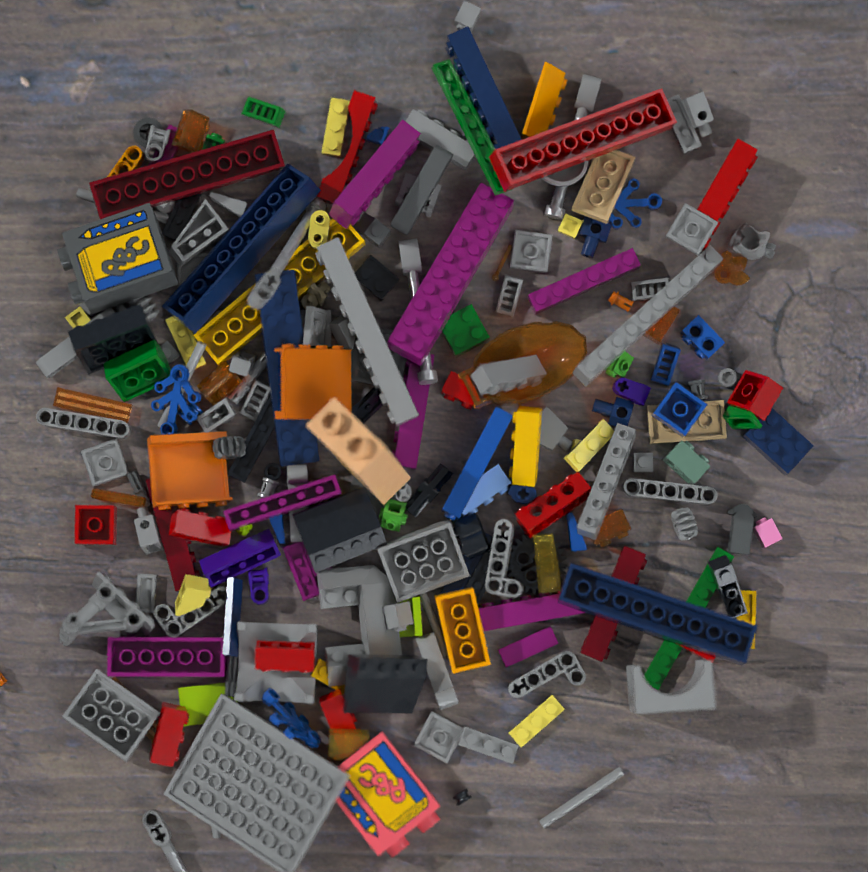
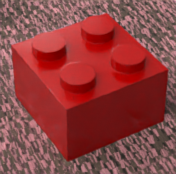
M745 370L727 403L752 412L757 419L765 421L774 403L779 398L783 387L768 376Z
M75 505L74 544L116 545L117 506Z

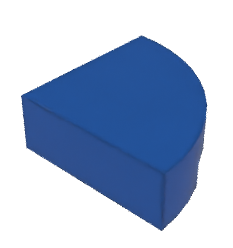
M382 126L374 129L367 135L366 141L382 145L387 138L390 127Z

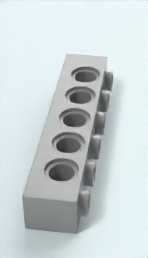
M617 423L577 525V533L579 535L596 540L636 438V429Z

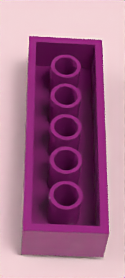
M402 120L334 201L329 216L345 229L350 224L354 226L360 219L362 212H366L370 207L374 197L377 198L380 195L385 184L388 185L395 172L399 171L405 164V160L413 155L420 143L418 138L421 133Z
M108 637L107 676L225 677L226 656L223 655L224 638Z

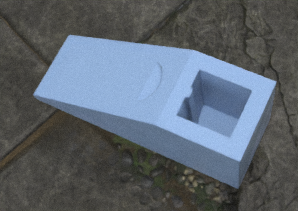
M499 464L482 475L462 513L463 517L478 512L477 507L481 504H484V506L494 501V495L497 493L502 495L510 489L508 486L511 482Z

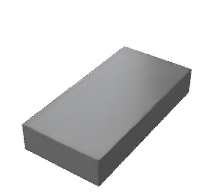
M137 574L136 603L142 613H154L157 589V575Z

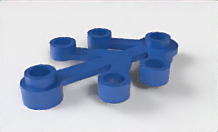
M635 178L631 179L628 186L620 193L614 208L630 221L631 227L639 228L642 223L641 218L635 216L626 207L648 206L649 209L656 210L661 206L662 198L658 194H651L647 199H626L640 186L639 180ZM631 182H636V183H637V187H636V188L631 187L630 183H631ZM653 199L657 201V205L655 206L651 205L650 201ZM611 214L609 221L614 229L621 228L623 220ZM638 219L639 224L634 225L632 220ZM619 220L620 225L615 226L613 221Z
M182 364L175 365L169 377L163 381L156 382L154 385L155 391L162 393L167 390L169 385L174 383L171 392L160 399L153 400L151 403V408L154 411H160L164 408L165 404L171 401L168 420L160 427L162 435L177 433L178 427L175 422L178 405L181 407L186 421L192 422L198 417L197 412L190 409L181 393L183 386L188 394V401L190 403H198L201 400L200 393L194 391L188 381L189 371L187 367ZM189 413L193 415L192 419L189 417Z
M269 688L263 694L262 700L268 706L273 705L282 714L274 712L270 717L271 722L277 726L280 723L288 725L284 730L287 738L293 739L298 737L303 739L308 747L317 748L322 739L315 730L310 728L308 719L304 715L298 717L295 706L291 702H286L282 706L278 702L280 700L279 694L274 689Z

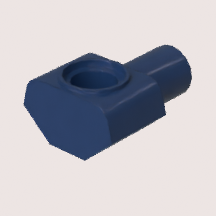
M584 217L579 232L580 236L585 237L581 251L582 256L587 258L594 257L598 242H607L612 224H605L590 217ZM597 225L601 231L597 234L593 233L590 227Z
M619 397L615 398L614 404L595 399L592 411L609 416L608 424L616 426L619 423L628 426L634 402ZM623 408L626 411V417H618L616 414L617 409Z
M513 485L508 492L510 498L519 504H528L537 497L536 490L529 486Z

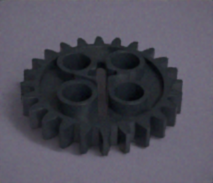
M540 532L536 534V537L533 536L532 538H526L523 534V541L521 542L516 539L517 546L512 545L511 547L513 552L510 553L511 558L509 559L510 566H508V570H511L512 573L508 577L514 576V580L520 581L525 587V593L529 589H532L533 594L536 593V589L543 593V588H546L549 592L551 591L550 585L557 587L556 580L562 582V578L559 575L566 574L562 567H567L568 565L562 563V560L567 559V556H561L565 549L559 550L560 542L554 544V537L548 540L547 533L543 538L540 537ZM538 545H543L546 548L545 555H537L535 549ZM525 553L528 555L529 560L526 564H521L518 561L519 554ZM548 555H552V558L539 564L540 568L533 566L523 572L520 570L533 563V558L540 560ZM550 562L554 565L552 573L545 572V563ZM528 571L536 572L537 579L532 582L527 579L526 574Z

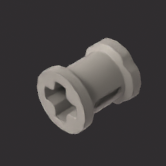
M263 477L264 483L257 496L265 498L274 495L276 486H279V483Z

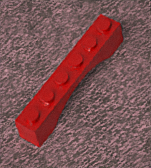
M356 90L352 94L348 106L353 126L352 140L348 153L342 163L331 174L322 179L319 187L321 191L316 197L322 199L325 203L333 205L334 201L346 188V185H349L352 181L353 175L351 171L353 167H357L359 149L363 150L366 139H363L364 134L369 132L372 124L369 121L371 114L375 115L377 111L376 97Z

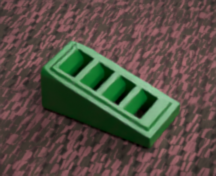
M248 96L241 114L280 128L285 110L279 106ZM253 103H255L254 111L250 113ZM261 106H263L261 113L258 116L259 109ZM270 109L267 118H265L267 110Z
M728 406L723 414V418L732 429H761L762 424L752 412Z

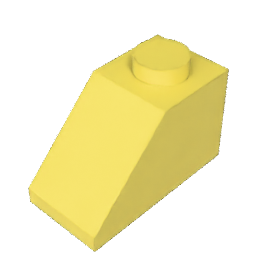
M185 575L175 601L176 616H181L204 606L206 598L209 599L211 595L208 578Z

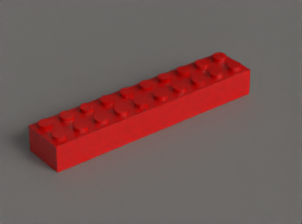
M661 88L493 151L489 159L505 192L670 130L677 123V120Z

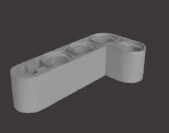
M306 464L287 465L288 490L307 484ZM308 506L289 512L291 542H302L292 515L308 509Z
M506 519L499 520L495 525L485 588L491 594L519 597L524 591L522 583L517 580L506 579L514 535V525ZM505 523L509 527V531L506 530L504 534L505 537H508V540L498 538L499 535L503 536V530L500 527L504 526ZM500 542L506 544V550L502 553L497 550V545ZM497 561H501L503 564V569L499 572L494 570V563ZM493 580H497L500 584L497 591H493L490 587ZM513 583H516L519 587V591L516 594H512L509 591V587Z
M216 588L211 592L210 597L213 596L216 599L220 595L219 591L227 592V588ZM210 597L209 599L206 598L205 601L211 603V610L204 612L199 607L190 611L195 614V621L193 623L186 621V614L176 616L173 609L166 604L158 605L154 610V616L168 636L179 637L226 604V599L217 600L216 602L219 605L216 606ZM163 607L168 609V616L166 618L159 616V610ZM173 623L179 625V632L177 634L170 632V626Z
M434 632L417 637L416 641L421 656L428 659L427 673L440 710L459 704Z
M564 651L513 680L508 685V692L512 697L520 698L563 672L571 684L579 686L584 683L586 675L575 655L570 651ZM565 654L572 657L571 664L567 666L561 661ZM548 664L555 666V673L553 675L545 673V667ZM575 671H579L582 675L579 682H574L571 678L572 673ZM531 674H536L539 678L538 683L535 685H531L528 682V677ZM524 678L525 684L529 687V689L526 690L524 686L520 689V694H517L516 692L512 693L511 690L514 689L513 685L516 684L517 686H520L521 684H523L521 682V679Z

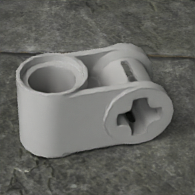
M155 125L151 126L145 150L146 158L150 163L155 164L162 160L171 130L167 129L166 131L155 128ZM156 149L160 154L157 158H151L149 152Z

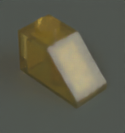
M329 729V757L335 760H342L344 757L349 758L369 740L368 730Z

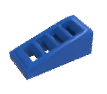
M662 342L652 373V381L670 385L681 351L679 347ZM664 351L674 352V356L665 354ZM662 357L672 360V363L661 361ZM663 365L669 367L670 369L669 371L659 368V366ZM658 372H659V373H663V374H666V375H668V376H667V378H663V377L657 376V373H658Z
M568 513L566 518L570 551H585L587 546L583 536L577 533L578 524L573 513Z
M283 514L269 518L278 542L285 544Z

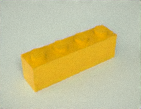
M519 406L517 412L514 411L513 423H516V428L512 431L511 438L515 442L514 448H511L510 459L513 460V466H510L509 478H512V485L535 487L537 483L542 408Z

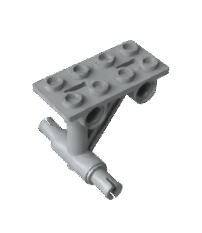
M98 572L92 583V586L97 590L96 593L88 599V603L78 613H71L64 619L59 629L60 643L63 642V646H68L79 634L121 630L123 635L127 637H132L139 631L148 637L155 624L148 614L144 615L139 610L140 608L137 603L125 597L126 594L121 588H116L111 583V579L106 574L102 575ZM105 610L114 618L113 620L88 622L97 612Z

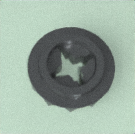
M143 118L134 126V139L144 148L147 147L148 143L146 135L143 133L144 131H148V128H151L150 126L152 125L163 130L160 122L154 118Z

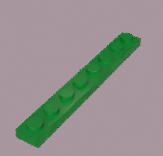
M451 60L433 64L432 70L495 196L505 193L489 159L495 148Z
M716 547L709 561L726 555L729 561L732 562L734 556ZM708 563L686 600L688 603L703 608L706 607L716 590ZM664 639L643 676L649 686L659 690L683 647Z

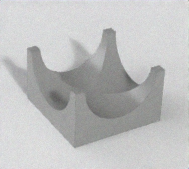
M238 622L239 664L235 701H263V694L269 688H272L280 696L278 702L315 703L316 679L310 676L312 671L300 673L299 671L280 672L279 670L263 672L255 669V646L257 640L315 642L316 665L318 625Z
M695 660L694 672L689 682L678 691L666 694L659 693L648 685L642 675L640 666L626 665L629 712L646 714L716 708L712 660Z

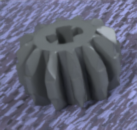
M240 436L222 437L213 441L214 456L218 459H236L245 455L246 444Z

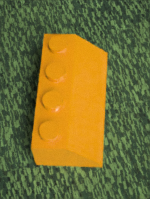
M548 62L544 63L523 128L522 140L547 131L549 125L553 126L556 115L553 112L555 107L559 108L562 97H559L560 90H565L567 79H564L565 72Z

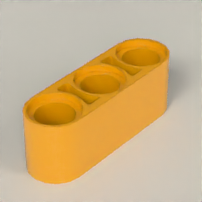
M137 146L128 147L107 177L119 174L122 168H128V171L140 168L145 159L142 150ZM134 152L139 153V158L136 160L130 159L131 154Z

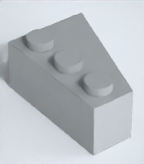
M206 199L170 248V254L180 267L222 238L229 230Z

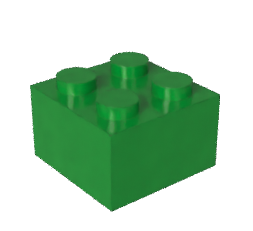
M472 304L451 314L442 330V334L455 358L490 339Z

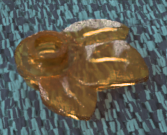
M729 250L721 254L724 259L714 273L717 282L721 284L730 282L735 286L747 283L750 277L743 271L746 268L748 259L742 256L732 258ZM723 271L726 272V273H727V277H726V278L721 277V275H720L721 272H723Z

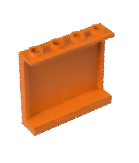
M283 344L282 348L275 349V352H281V411H275V419H313L333 398L351 413V350L344 349V346H332V349H327V345H316V349H311V345H299V348H294L293 344Z
M226 431L151 435L147 438L153 507H158L159 510H168L170 506H178L179 509L189 508V505H197V508H203L213 503L216 506H226L228 502L233 500L229 495L226 459L216 458L213 452V441L217 438L227 437Z

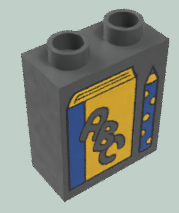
M150 203L62 233L66 246L57 249L64 270L73 269L76 276V281L68 283L75 305L84 302L91 314L179 284L157 216Z

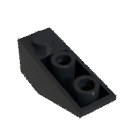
M724 555L708 561L714 583L727 615L736 618L748 613L732 563L727 556Z

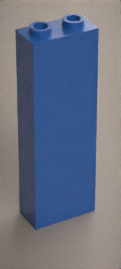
M495 407L442 508L444 517L451 521L460 519L512 420V414Z

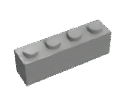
M413 109L406 122L421 133L418 138L420 144L432 151L438 145L454 155L450 162L466 171L475 157L468 140L465 141L460 138V134L452 129L450 131L445 129L444 124L436 119L432 121L427 118L428 115L425 112Z
M537 355L480 365L471 377L481 395L489 393L493 395L499 391L508 392L514 388L523 389L530 385L532 387L537 386L542 382L541 379L547 373Z

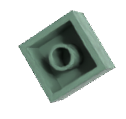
M681 440L666 455L663 461L689 485H693L710 468L707 464L709 460L702 454H696L693 451L695 449L694 446L688 441L683 442Z

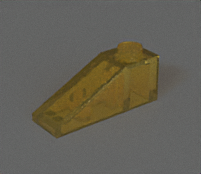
M553 533L533 535L539 593L560 592V574Z

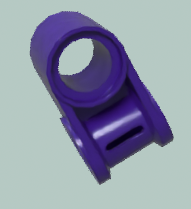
M619 378L612 386L613 392L617 396L640 406L645 405L651 390L649 386L627 378ZM623 382L624 387L626 389L620 391V387L618 385H620Z
M265 567L264 570L251 569L248 571L251 599L258 605H264L269 600L268 567ZM258 591H264V600L257 601L255 594Z

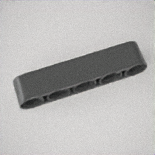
M438 145L434 147L392 220L391 227L405 235L410 233L454 154Z

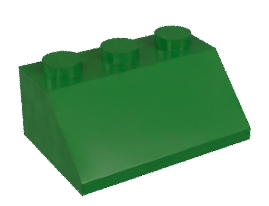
M155 339L104 363L105 377L123 402L154 389L155 383L169 377L171 372L166 356Z

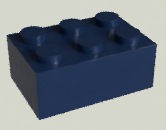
M772 408L765 421L758 419L762 424L761 429H749L743 435V438L783 475H787L814 445Z

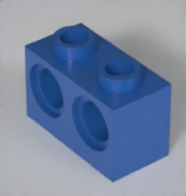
M699 315L680 332L683 335L681 337L687 345L691 344L696 349L694 352L701 359L705 358L707 360L725 343ZM690 328H697L699 330V336H692L690 334ZM705 341L711 342L712 350H705L703 343Z

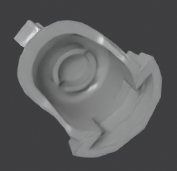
M747 222L734 231L727 243L729 250L741 254L750 260L759 259L763 255L772 259L775 254L776 245L768 243L769 231L758 232L748 225Z

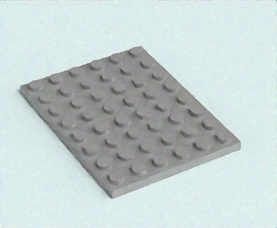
M221 694L165 790L164 795L278 871L295 872L351 775L294 738H287L283 731L225 694Z

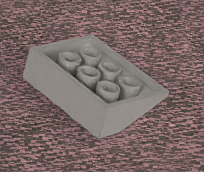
M449 519L388 540L386 545L377 548L397 603L470 576Z
M96 669L62 717L127 763L160 715V712Z

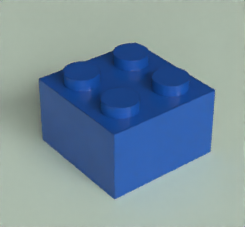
M675 382L651 416L683 438L708 404Z

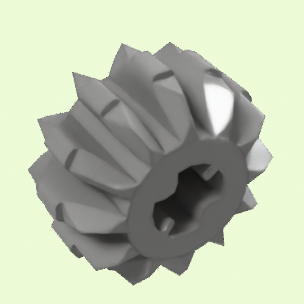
M688 507L672 512L671 520L674 531L681 541L697 536L698 528L695 517Z

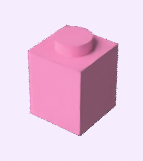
M764 517L755 522L757 526L753 527V530L763 548L783 539L772 518L767 520Z

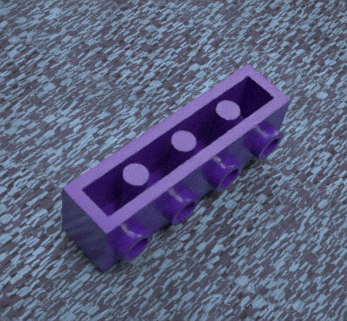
M266 529L199 560L205 578H208V583L212 588L227 581L229 577H236L281 556V553L270 529Z

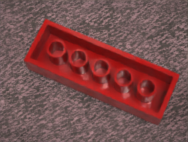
M737 139L697 209L718 222L711 235H714L721 223L718 219H723L730 208V205L727 203H732L740 189L737 186L741 187L749 173L746 170H751L758 158L755 155L758 149L740 139ZM711 238L708 239L702 251H704L707 248L711 241Z

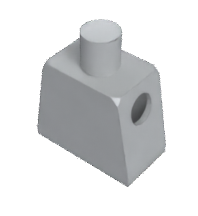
M704 91L681 100L693 127H698L701 136L704 137L713 133L708 122L713 121L714 118ZM698 113L702 116L701 120L698 118Z
M548 407L542 412L540 446L553 451L555 446L558 445L567 451L572 444V441L564 436L568 427Z
M148 507L137 509L139 518L134 519L140 548L146 555L164 550L156 518L153 514H149Z

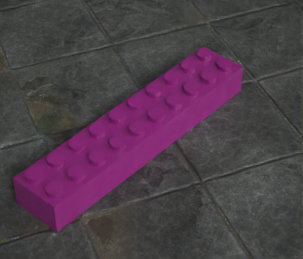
M482 183L479 184L388 339V349L422 366L513 210V199L504 194L495 196L492 188Z

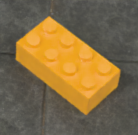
M473 587L435 595L452 673L491 665Z

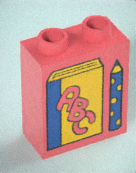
M383 731L337 766L351 776L336 802L378 856L386 850L390 857L393 858L410 844L405 838V834L415 826L418 827L421 833H424L440 820V817L435 812L440 807V803Z

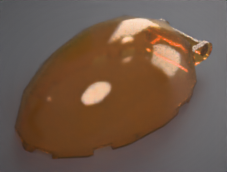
M553 321L552 323L532 322L508 329L487 343L476 355L472 367L462 371L458 376L463 380L474 402L473 406L475 409L490 403L500 406H519L538 401L564 385L574 375L575 368L587 355L586 336L581 334L573 325ZM537 355L547 373L541 379L542 382L534 387L530 385L523 389L514 388L508 392L499 391L493 395H490V393L484 394V399H480L469 377L480 365Z

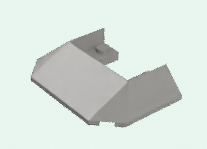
M374 565L325 569L317 572L320 608L327 609L358 605L362 644L325 648L329 687L345 685L348 654L402 655L399 631L395 632V628L387 630L383 612L384 606L396 604V598L388 576Z

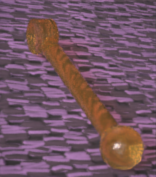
M508 245L496 273L492 275L493 281H498V275L511 251V245Z

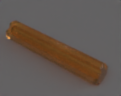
M96 488L92 489L91 498L138 507H144L146 504V498L142 496Z

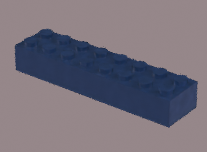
M467 26L447 35L446 52L449 58L453 57V66L457 74H461V82L465 90L469 91L470 100L474 108H477L478 116L482 124L485 125L486 132L491 142H493L495 150L522 140L469 27Z

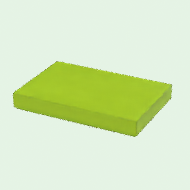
M226 682L178 688L180 705L185 706L187 713H189L188 724H184V726L205 723L220 695L225 694Z

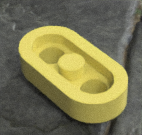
M323 210L315 211L310 219L308 241L314 249L328 242L330 218ZM318 217L324 218L323 222L321 223L317 222L316 220ZM317 235L321 236V240L319 242H316L314 240L315 236Z

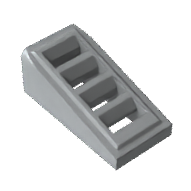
M210 192L209 197L212 201L239 218L248 209V205L244 201Z
M505 274L495 312L514 317L523 284L522 278ZM507 281L516 283L518 286L507 285ZM505 289L516 291L515 295L507 293ZM503 296L512 298L514 301L503 300ZM501 304L512 306V309L502 308Z
M671 278L631 282L633 301L650 300L656 295L654 284H657L659 292L662 289V283H665L666 286L671 281ZM642 285L643 296H639L638 286ZM646 285L650 287V295H647Z
M241 350L238 351L232 358L229 371L247 376L256 362L257 356Z
M261 378L255 379L239 412L240 414L256 421L270 395V387L267 381ZM261 386V387H263L264 389H266L267 391L264 392L263 390L259 389L258 387ZM255 392L263 396V399L255 396ZM251 399L254 400V401H256V402L259 403L260 405L257 406V405L251 403V402H250ZM249 406L256 410V414L247 410V407Z

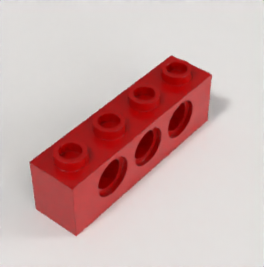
M579 472L570 474L562 483L552 486L547 493L537 496L532 503L521 507L515 513L516 520L528 537L532 538L587 501L592 488ZM567 491H572V492H573V493L570 494V495H566V494H565ZM551 502H557L556 505H549ZM536 512L541 513L539 516H533Z

